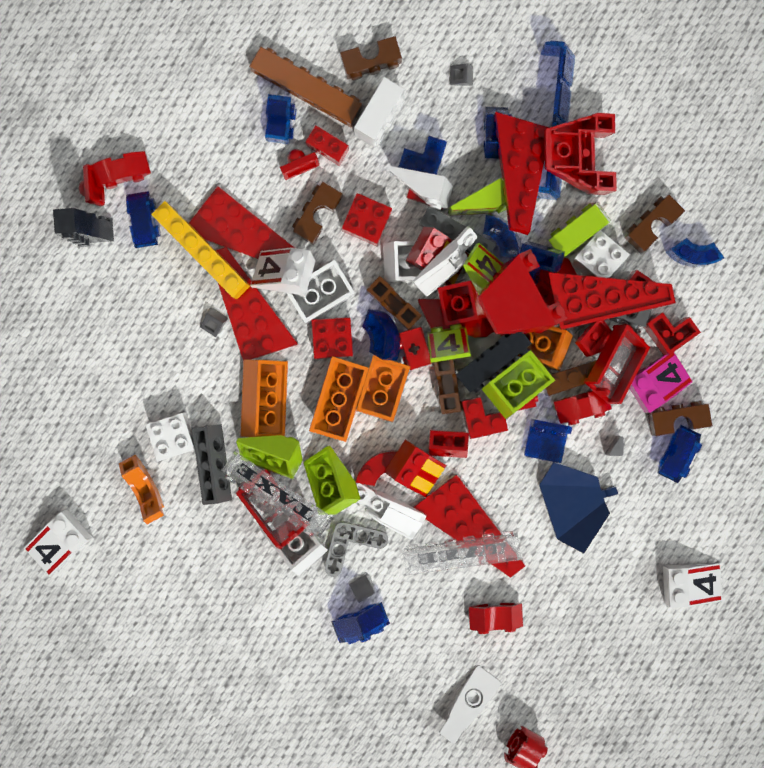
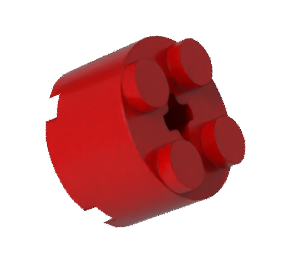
M521 726L522 729L519 730L517 728L508 740L506 747L509 750L508 754L504 752V759L517 768H538L541 758H544L548 752V747L545 746V739L530 729Z

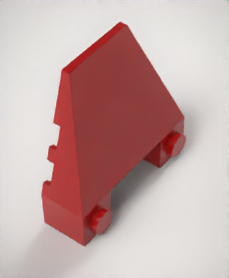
M595 113L545 129V170L588 195H607L616 192V172L595 171V138H605L615 134V114Z
M531 249L505 262L499 272L493 276L492 281L486 285L477 297L495 334H515L516 332H522L523 334L529 332L542 333L568 319L559 301L547 307L529 273L540 267Z

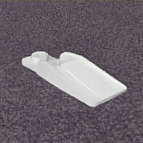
M467 226L413 280V283L425 296L430 295L461 269L467 259L465 251L477 239V235Z
M357 483V489L361 498L357 503L365 507V511L369 516L408 539L414 538L426 519L424 513L385 493L373 490L365 484Z
M477 666L455 697L448 711L449 717L439 733L451 743H456L464 729H467L501 686V682L483 668Z

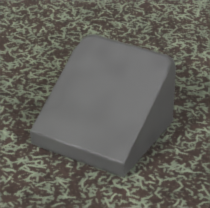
M468 63L450 66V85L473 86V66Z
M212 308L206 314L200 327L214 337H217L227 322L228 317Z
M616 436L605 455L623 456L624 438Z
M366 574L349 584L358 603L375 594V590Z

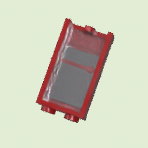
M627 324L613 325V330L588 378L584 380V383L607 404H622L650 349L645 340L633 331V328Z
M267 469L264 471L260 470L253 476L252 482H245L238 488L239 490L236 492V495L275 547L281 550L307 529L310 523L293 511V508L296 506L293 502L285 505L280 502V490L278 488L270 486L271 494L273 495L271 496L262 490L264 486L259 488L254 484H263L261 475L270 481L268 482L269 484L273 483L282 489L270 471Z

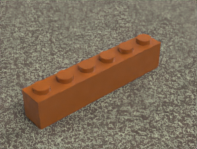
M260 47L249 66L251 72L348 127H352L362 109V103H360L361 100L354 95L348 96L344 94L343 89L336 85L333 87L328 85L324 78L312 76L310 71L302 66L300 68L296 67L290 59L286 57L280 58L271 48L267 47L265 49Z

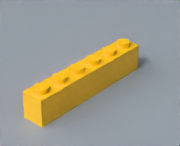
M164 201L151 214L233 298L238 299L250 287L239 273L171 204Z

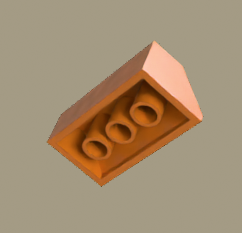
M331 357L309 428L310 432L344 442L347 441L369 370L368 367Z
M243 361L241 437L285 436L288 361Z

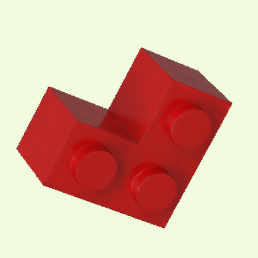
M663 312L655 314L647 321L646 327H643L663 356L671 355L701 333L690 317L682 318L672 326Z
M481 397L461 401L469 439L508 431L506 419L500 412L485 415Z

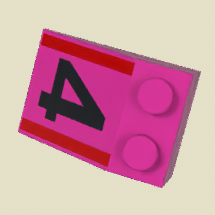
M673 352L671 355L661 356L639 370L629 389L645 413H651L693 381Z

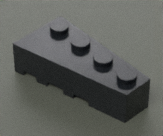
M76 208L53 209L54 232L62 237V239H67V242L78 244V247H88L90 243L114 241L112 218L105 219V216H98L97 218L94 213H87V211Z
M522 332L505 334L493 346H490L478 358H475L459 371L456 376L470 393L473 390L477 393L485 386L483 383L487 379L492 381L500 374L498 371L502 367L507 369L515 363L514 358L520 354L522 357L531 350L529 346L532 343Z

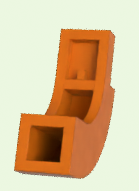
M136 454L120 462L121 476L131 487L138 500L143 521L148 525L164 516L162 509L164 504L160 493L147 469Z

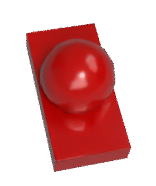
M292 149L287 156L288 164L281 166L280 169L284 179L288 180L318 167L320 163L315 152L305 155L302 150Z
M86 164L83 166L84 180L79 183V192L85 197L86 203L101 207L105 205L104 187H97L92 166Z

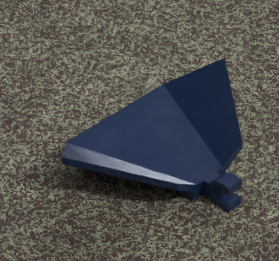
M553 462L539 484L557 540L584 554L610 515L604 498L617 495V488L611 486L601 490L597 476Z

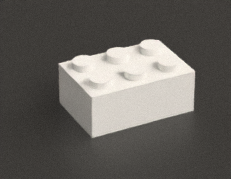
M384 77L354 127L355 137L372 147H375L376 144L380 145L385 137L386 127L390 128L395 120L396 110L400 112L405 103L404 88Z
M333 260L312 273L305 296L287 294L307 325L312 320L353 297L355 292L336 261Z

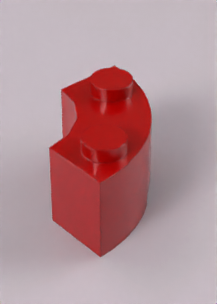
M145 151L123 154L124 158L111 160V157L92 164L97 187L114 189L118 187V184L124 182L143 181L145 176L151 174Z
M593 390L554 402L560 424L568 422V426L580 423L579 419L593 415L594 418L605 416V412L612 409L611 404H607Z
M398 450L383 451L368 459L361 467L356 483L375 486L378 478L385 473V469Z
M500 603V606L489 607L488 604L470 606V630L478 631V634H488L489 631L493 630L515 632L517 628L523 627L522 603Z

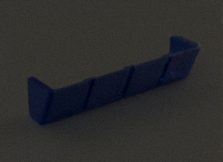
M551 40L544 43L541 55L559 57L552 127L568 123L570 86L572 87L575 55L565 42ZM547 171L545 187L539 186L537 198L557 200L561 193L562 179Z

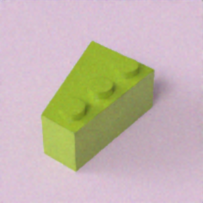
M589 203L581 210L583 212L582 215L578 218L574 215L565 222L567 226L564 229L557 228L550 234L552 238L548 241L562 259L610 223V218L598 203L593 206Z

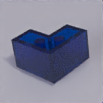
M268 94L265 139L267 142L289 144L290 139L294 138L295 128H292V120H296L297 117L296 104H293L292 97Z
M429 136L423 154L404 148L398 168L437 175L447 141Z
M530 241L522 243L520 253L531 249L540 266L529 273L535 284L538 283L541 269L553 273L561 270L565 251Z
M382 602L369 604L357 612L343 614L331 621L339 643L347 642L348 644H353L359 640L361 643L371 639V635L383 632L384 627L390 624Z

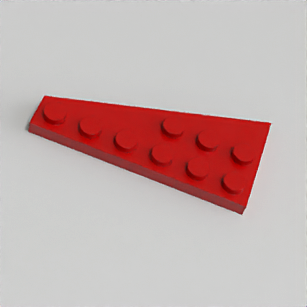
M495 112L494 121L497 127L496 137L499 142L498 152L501 174L504 180V195H506L508 227L511 231L528 235L531 230L545 161L544 130L550 127Z
M218 186L189 222L205 240L259 259L261 251L295 248Z
M224 247L216 250L251 285V279L228 248ZM218 283L243 361L256 359L299 345L257 288L250 286L238 299H235Z
M547 272L554 303L559 301L568 318L558 324L560 330L676 303L672 284Z
M457 474L413 507L424 513L427 521L468 549L470 546H477L483 553H487V555H480V557L510 578L525 567L524 563ZM491 543H506V546H504V544H499L500 551H503L501 553L490 554L491 552H493L492 545H489L488 549H486L485 544Z

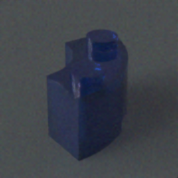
M485 107L484 158L499 159V142L496 137L497 127L494 121V114L499 112L512 116V114H509L508 107Z
M149 191L126 195L127 214H130L132 226L129 227L134 247L141 248L158 245V237L161 236L159 225H156L155 218L151 215L156 210L155 199L151 198Z
M486 214L483 234L490 236L496 241L499 247V255L514 258L522 253L520 238L517 232L509 230L508 221L494 214Z
M688 238L679 241L665 251L677 263L690 267L708 266L725 258L714 242L699 246L692 243Z
M368 309L362 327L370 337L369 352L382 360L397 361L400 352V337L395 322L384 311Z
M680 425L671 436L669 445L659 461L657 473L676 483H679L682 477L686 478L690 472L689 466L695 454L702 447V443H700L701 434Z

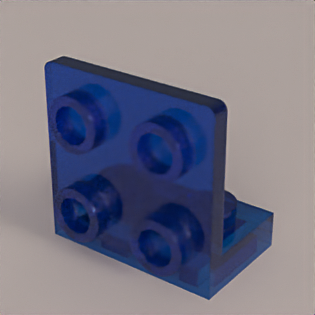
M531 419L524 456L562 463L567 434H571L572 427Z

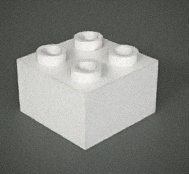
M600 230L575 257L572 265L585 276L611 278L625 263L630 254Z
M186 412L146 424L157 462L195 450L193 433Z

